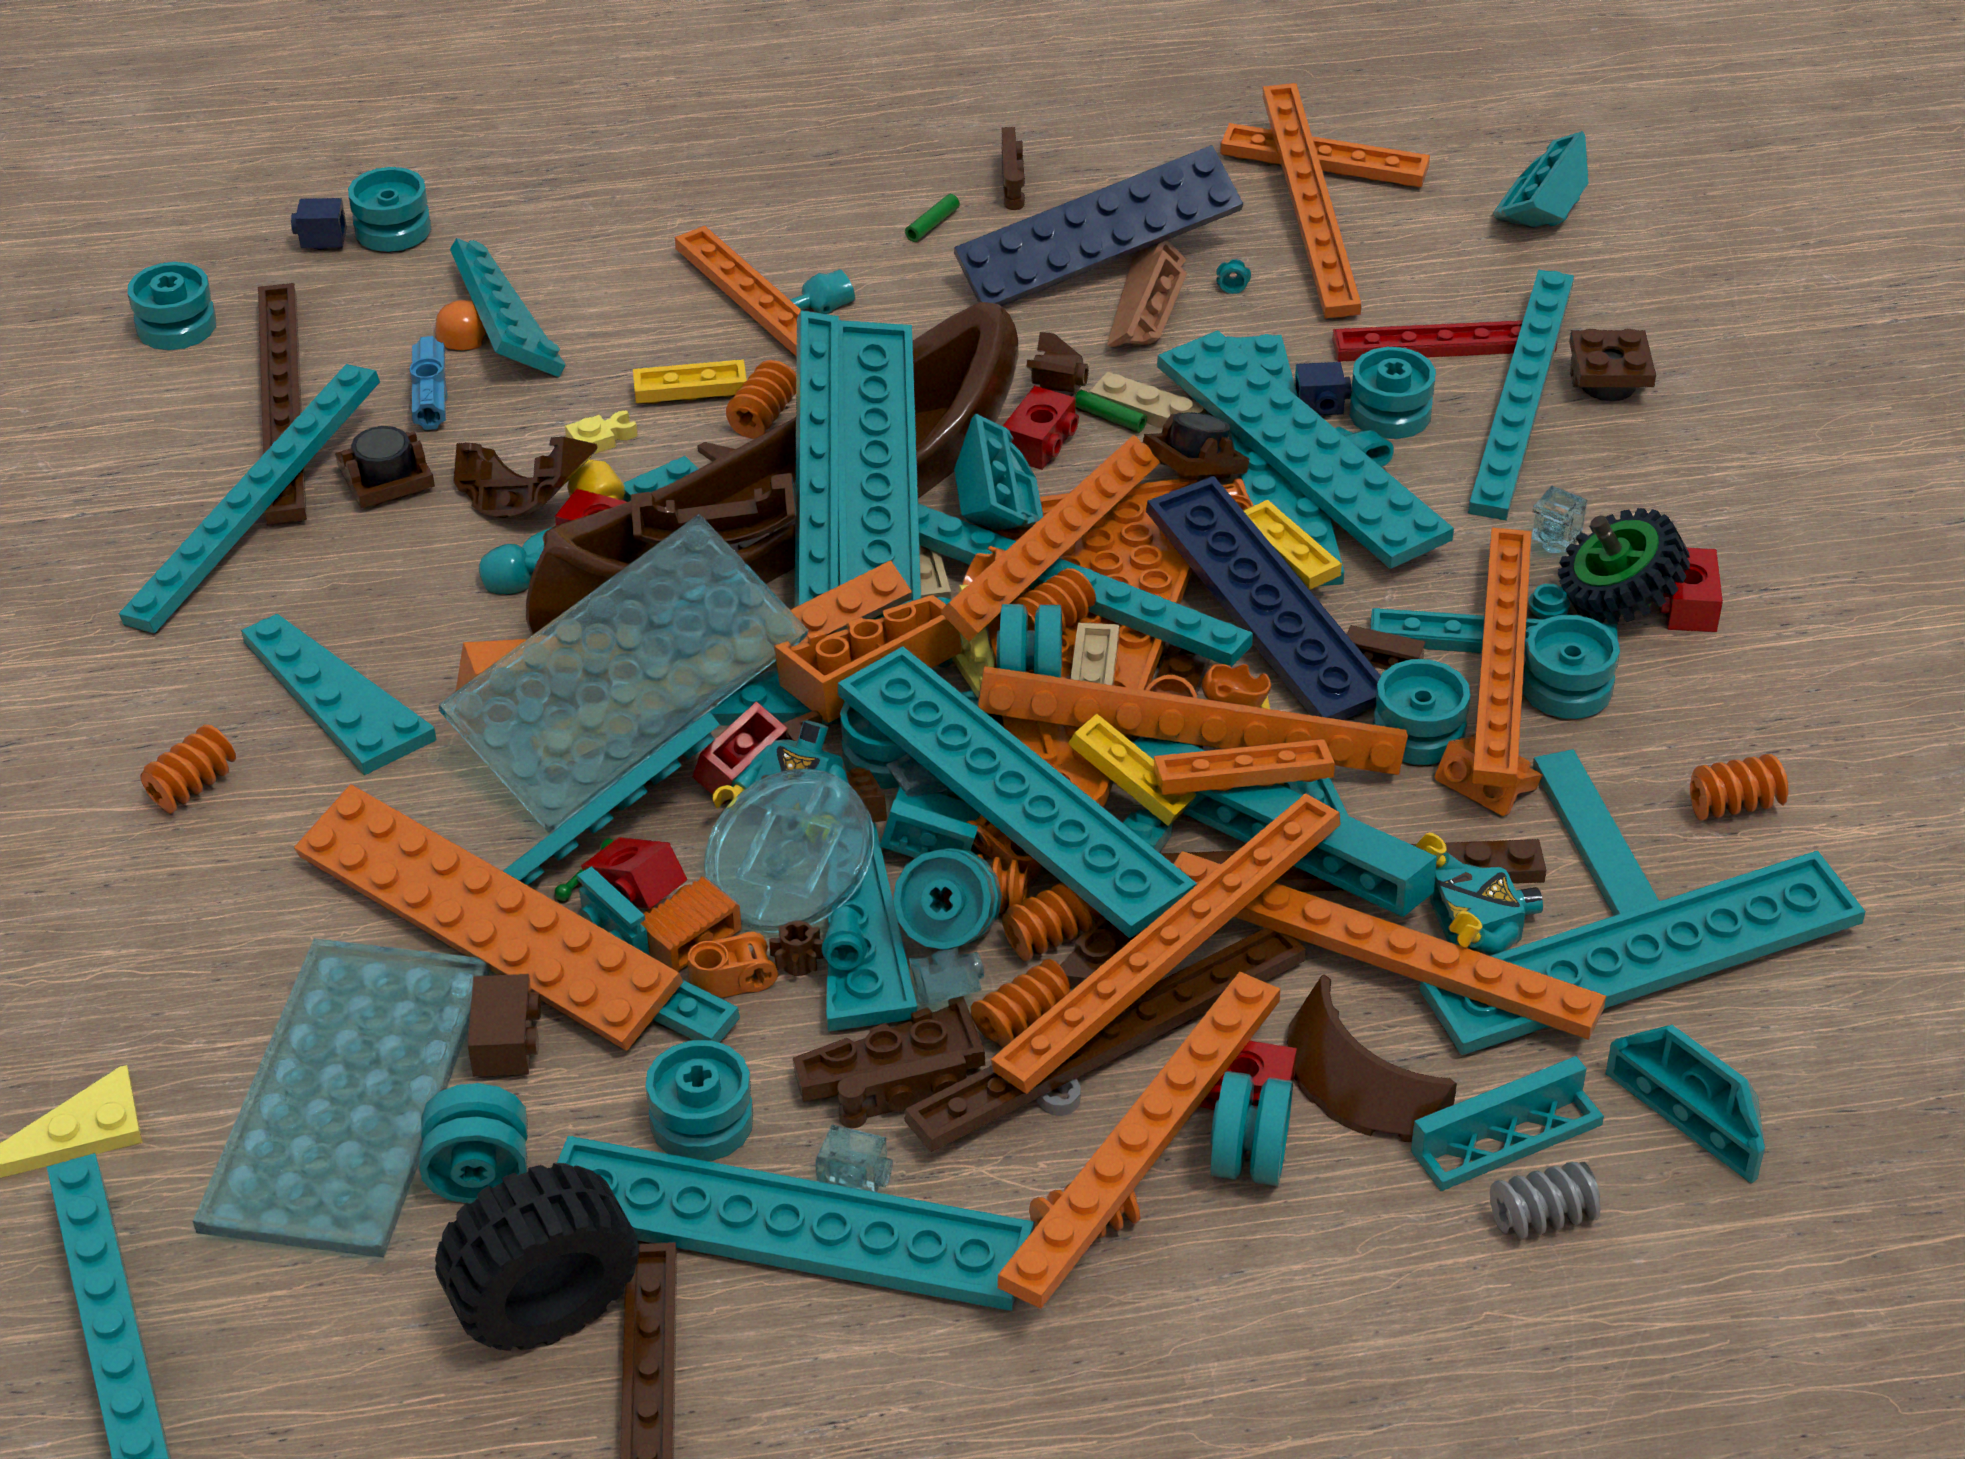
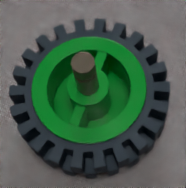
M1637 508L1634 516L1629 509L1621 511L1619 520H1616L1613 514L1606 517L1600 515L1592 519L1589 526L1592 533L1588 536L1581 532L1576 536L1580 545H1568L1566 552L1569 556L1561 557L1559 563L1562 568L1558 569V576L1561 579L1559 582L1577 613L1600 623L1607 619L1608 623L1613 625L1618 624L1620 615L1624 617L1626 622L1635 620V611H1641L1643 616L1651 613L1649 606L1652 602H1655L1659 607L1666 603L1663 594L1667 593L1673 596L1679 590L1675 582L1683 583L1687 577L1684 570H1689L1690 562L1687 558H1690V555L1676 527L1665 514L1661 516L1657 510L1652 509L1648 514L1645 508Z

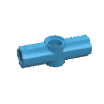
M433 336L420 337L419 341L412 345V364L409 369L412 382V420L414 424L422 426L424 430L437 429L441 422L446 421V400L448 394L445 380L444 343L437 341Z

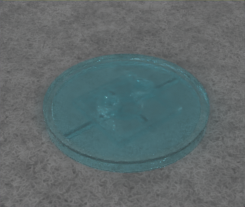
M792 769L769 775L743 790L719 816L706 846L705 876L740 905L741 924L745 927L762 932L779 933L778 926H784L791 921L799 920L813 925L830 916L836 908L841 907L847 902L864 879L874 850V827L871 815L856 791L844 780L831 773L815 769Z

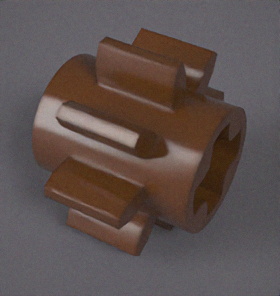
M801 920L791 921L784 926H778L779 938L769 939L770 956L775 957L777 970L784 969L785 972L793 976H803L811 971H817V959L825 958L822 953L824 940L820 939V928L818 926L812 928L810 924Z

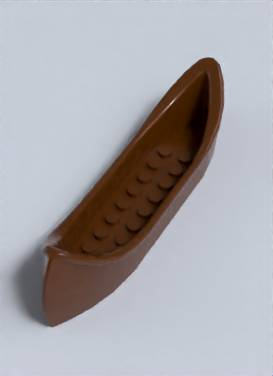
M978 302L950 316L913 340L918 498L955 472L954 469L967 430L975 413L996 422L1013 383L1019 347L1015 324L1010 314L998 304ZM796 417L683 478L651 492L655 498V504L666 507V500H675L678 510L754 500V489L762 488L765 494L771 489L770 481L773 475L792 473L796 489ZM631 501L554 526L543 535L544 549L536 563L527 593L526 621L532 639L624 634L629 644L655 637V633L674 625L673 606L738 574H741L746 579L748 595L794 569L795 518L784 526L751 540L723 546L699 548L663 546L634 539Z

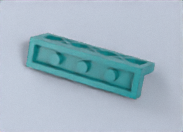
M1574 1056L1415 1120L1411 1152L1439 1190L1444 1191L1602 1126L1604 1115L1583 1091L1587 1068L1577 1056ZM1574 1103L1584 1116L1573 1120L1557 1116L1555 1113L1556 1109ZM1524 1122L1545 1126L1544 1132L1535 1136L1515 1132L1516 1126ZM1485 1138L1505 1142L1504 1149L1494 1153L1477 1149L1475 1145L1477 1141ZM1447 1154L1463 1158L1464 1163L1460 1167L1445 1172L1436 1161V1158Z

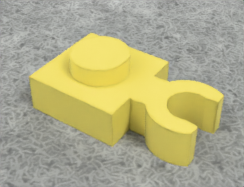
M628 411L616 412L607 420H603L600 415L565 425L566 437L597 444L598 448L594 454L615 448V440L617 439L630 440L638 436L636 422H629Z

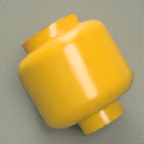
M588 460L567 484L570 496L576 488L623 500L625 494L623 482L605 461Z

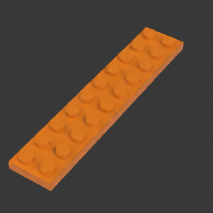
M352 784L345 789L294 846L297 854L302 859L498 975L529 974L532 993L539 992L541 1001L625 1051L631 1047L683 983L679 972Z

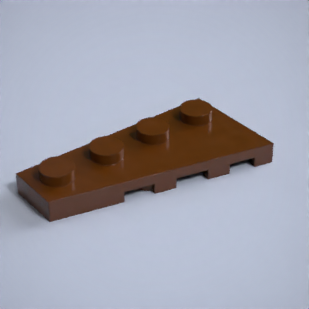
M963 994L948 999V1007L932 1012L926 1007L911 1013V1021L893 1028L884 1023L871 1028L866 1038L854 1042L849 1038H844L793 1058L794 1074L803 1102L838 1095V1083L845 1077L960 1049L966 1061V1069L986 1066L985 1051Z

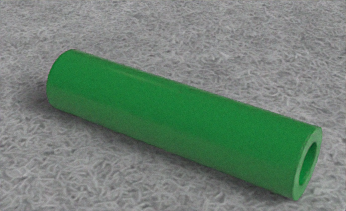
M947 194L906 227V237L912 242L920 240L959 208L960 202L958 198L953 194Z
M1082 389L1075 395V407L1139 433L1146 426L1147 416L1145 414Z

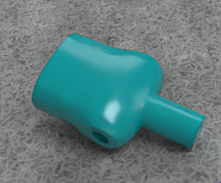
M839 269L828 274L818 273L802 286L803 295L790 299L801 310L811 308L816 313L828 314L840 306L855 301V293L849 278Z
M1342 427L1335 428L1379 466L1383 467L1391 461L1394 454L1393 444L1380 437L1375 431L1367 430L1352 433Z

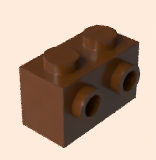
M529 974L473 976L468 1035V1051L473 1077L529 1074L530 1055H538L539 1051L537 1027H532V1021L540 1020L541 1018L540 993H532Z

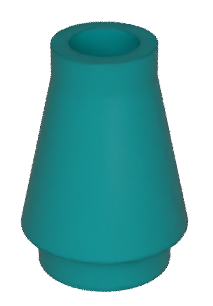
M846 906L838 907L832 912L831 922L822 944L823 956L832 967L839 970H850L857 967L867 954V943L858 923V915L854 909Z

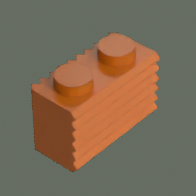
M703 876L700 877L699 881H694L692 885L682 886L676 894H673L671 899H666L664 904L660 903L658 907L647 909L643 913L645 920L640 923L647 929L650 956L677 972L688 966V952L695 944L702 941L728 938L742 929L740 905Z

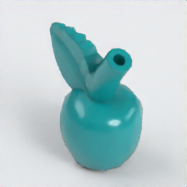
M552 527L530 537L523 547L516 544H505L490 550L481 558L479 574L488 592L514 594L529 588L536 563L544 549L543 535Z

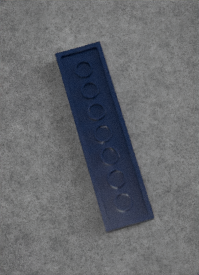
M1210 145L955 246L954 255L977 301L1004 306L1241 211L1243 202L1213 145Z
M1215 476L1147 501L1146 513L1239 628L1253 633L1252 644L1310 715L1345 720L1376 707L1377 683L1381 675Z

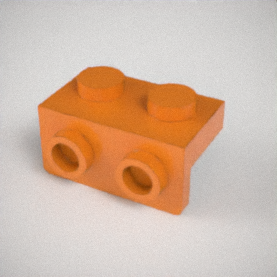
M1475 735L1449 741L1435 774V780L1501 816L1510 813L1519 793L1537 789L1543 774L1529 768L1531 763L1521 756H1518L1516 788L1472 784Z

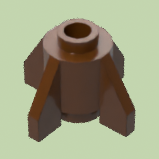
M1040 332L1037 351L1045 353L1044 355L1036 354L1034 360H1027L1026 367L1031 370L1032 383L1068 396L1076 394L1081 386H1086L1089 375L1088 364H1084L1082 356L1056 334Z

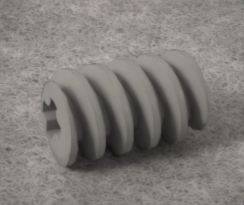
M1572 1161L1567 1162L1562 1166V1169L1552 1166L1547 1168L1544 1173L1533 1171L1526 1178L1518 1175L1513 1176L1508 1183L1498 1180L1490 1188V1203L1497 1227L1504 1234L1509 1232V1228H1513L1519 1239L1527 1238L1528 1223H1531L1532 1228L1537 1234H1544L1546 1232V1218L1549 1219L1554 1229L1560 1230L1564 1227L1565 1213L1574 1225H1579L1582 1222V1209H1584L1589 1219L1593 1221L1600 1217L1599 1188L1591 1168L1585 1162H1580V1164Z

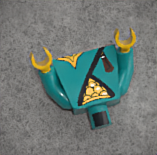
M804 720L798 741L775 740L771 745H767L754 757L751 764L733 781L731 786H721L715 790L713 802L716 809L725 800L731 799L733 801L727 806V813L729 816H737L742 809L740 798L747 797V804L807 824L806 833L812 845H816L819 836L824 834L823 841L828 848L834 847L838 842V836L834 828L840 826L852 801V794L846 771L843 769L842 757L822 750L828 727Z
M1431 832L1426 833L1415 845L1437 856L1434 893L1430 895V903L1448 942L1491 956L1506 951L1522 939L1525 916L1542 913L1543 899L1539 888L1532 887L1516 890L1507 870L1501 867L1480 868L1464 864L1447 853L1445 842L1438 835Z

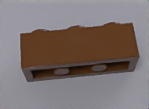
M1350 625L1347 636L1373 667L1387 670L1399 662L1424 658L1425 641Z
M854 768L847 772L852 794L850 807L859 823L867 824L887 821L885 794L871 771L865 768Z

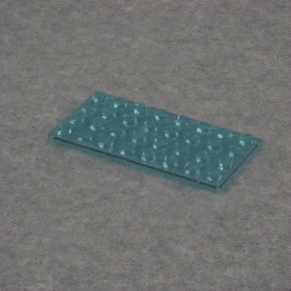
M698 514L439 703V712L544 829L551 833L671 739L686 730L694 721L711 711L774 663L777 655L774 645L788 641L791 647L796 646L807 637L808 629L712 526Z
M314 938L193 1219L196 1233L384 1258L420 1161L422 1112L426 1103L438 1092L447 1089L469 1029L473 976H489L490 970L487 963L477 957Z

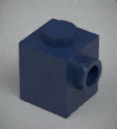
M342 198L299 199L297 213L291 214V229L293 234H298L300 248L322 250L343 247L347 224Z
M1341 362L1296 364L1295 387L1298 398L1320 416L1343 415L1345 399L1351 398V379L1349 376L1344 377Z

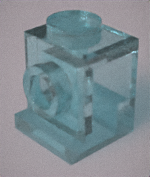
M1551 486L1533 506L1532 512L1535 513L1532 539L1541 542L1542 547L1550 553L1566 552L1568 545L1575 544L1577 542L1576 536L1583 531L1587 499ZM1556 506L1568 511L1566 513L1556 510Z
M956 947L932 953V962H928V958L922 956L909 958L919 1002L933 1004L982 991L979 979L984 978V969L977 952L959 954Z
M833 1124L815 1160L818 1182L877 1192L880 1186H887L893 1168V1160L887 1158L886 1137Z

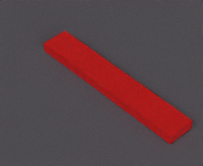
M1523 320L1333 329L1332 340L1338 362L1356 361L1362 354L1382 347L1407 348L1419 352L1426 358L1513 354Z

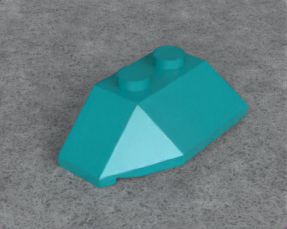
M1581 131L1553 140L1546 147L1547 151L1536 158L1514 182L1494 210L1495 218L1534 228L1545 224L1555 226L1565 221L1568 217L1567 214L1573 205L1580 200V195L1589 184L1586 136L1584 132Z
M976 413L971 419L954 469L961 515L974 525H983L994 531L1028 530L1043 517L1037 479L1023 454L1012 443L1014 438L1010 431Z
M1673 1024L1620 1037L1611 1043L1605 1072L1607 1076L1752 1184L1758 1179L1765 1151L1759 1098L1744 1076Z

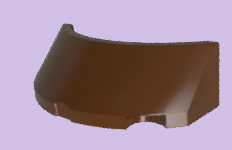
M551 437L549 446L554 447L553 451L548 456L542 455L535 458L533 477H524L508 468L498 457L495 450L484 448L476 443H457L454 483L458 491L466 492L473 501L471 506L476 510L498 518H519L545 505L582 468L598 447L595 443L568 437Z
M792 473L773 475L770 481L771 489L765 494L762 488L754 489V500L677 510L675 500H666V507L656 505L655 498L651 492L631 494L634 539L663 546L699 548L735 544L763 536L784 526L796 517L797 493Z
M1325 974L1322 975L1289 1024L1287 1044L1288 1047L1297 1048L1295 1081L1312 1103H1315L1329 1118L1339 1124L1371 1136L1377 1130L1397 1134L1401 1142H1412L1414 1121L1454 1105L1457 1083L1451 1078L1428 1076L1400 1068L1376 1056L1362 1046L1339 1019V1011L1333 1006L1330 995L1331 979Z

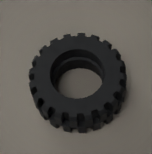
M554 1163L551 1168L538 1165L528 1168V1172L520 1175L512 1173L502 1178V1183L493 1188L488 1186L477 1193L478 1198L471 1204L465 1203L457 1211L455 1222L447 1224L442 1234V1241H439L435 1257V1271L463 1329L468 1335L472 1336L473 1340L485 1346L504 1351H511L513 1347L520 1350L534 1349L535 1344L542 1342L546 1345L560 1340V1336L568 1332L574 1334L585 1327L584 1323L593 1317L595 1319L599 1318L607 1311V1305L611 1301H617L624 1293L625 1283L631 1282L639 1257L638 1237L607 1181L601 1175L595 1174L594 1171L578 1165L573 1167L566 1163Z

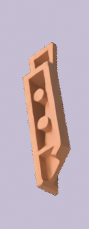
M1168 240L1136 252L1133 255L1107 342L1108 346L1118 347L1123 343L1151 345L1160 339L1187 275L1181 268L1186 258Z

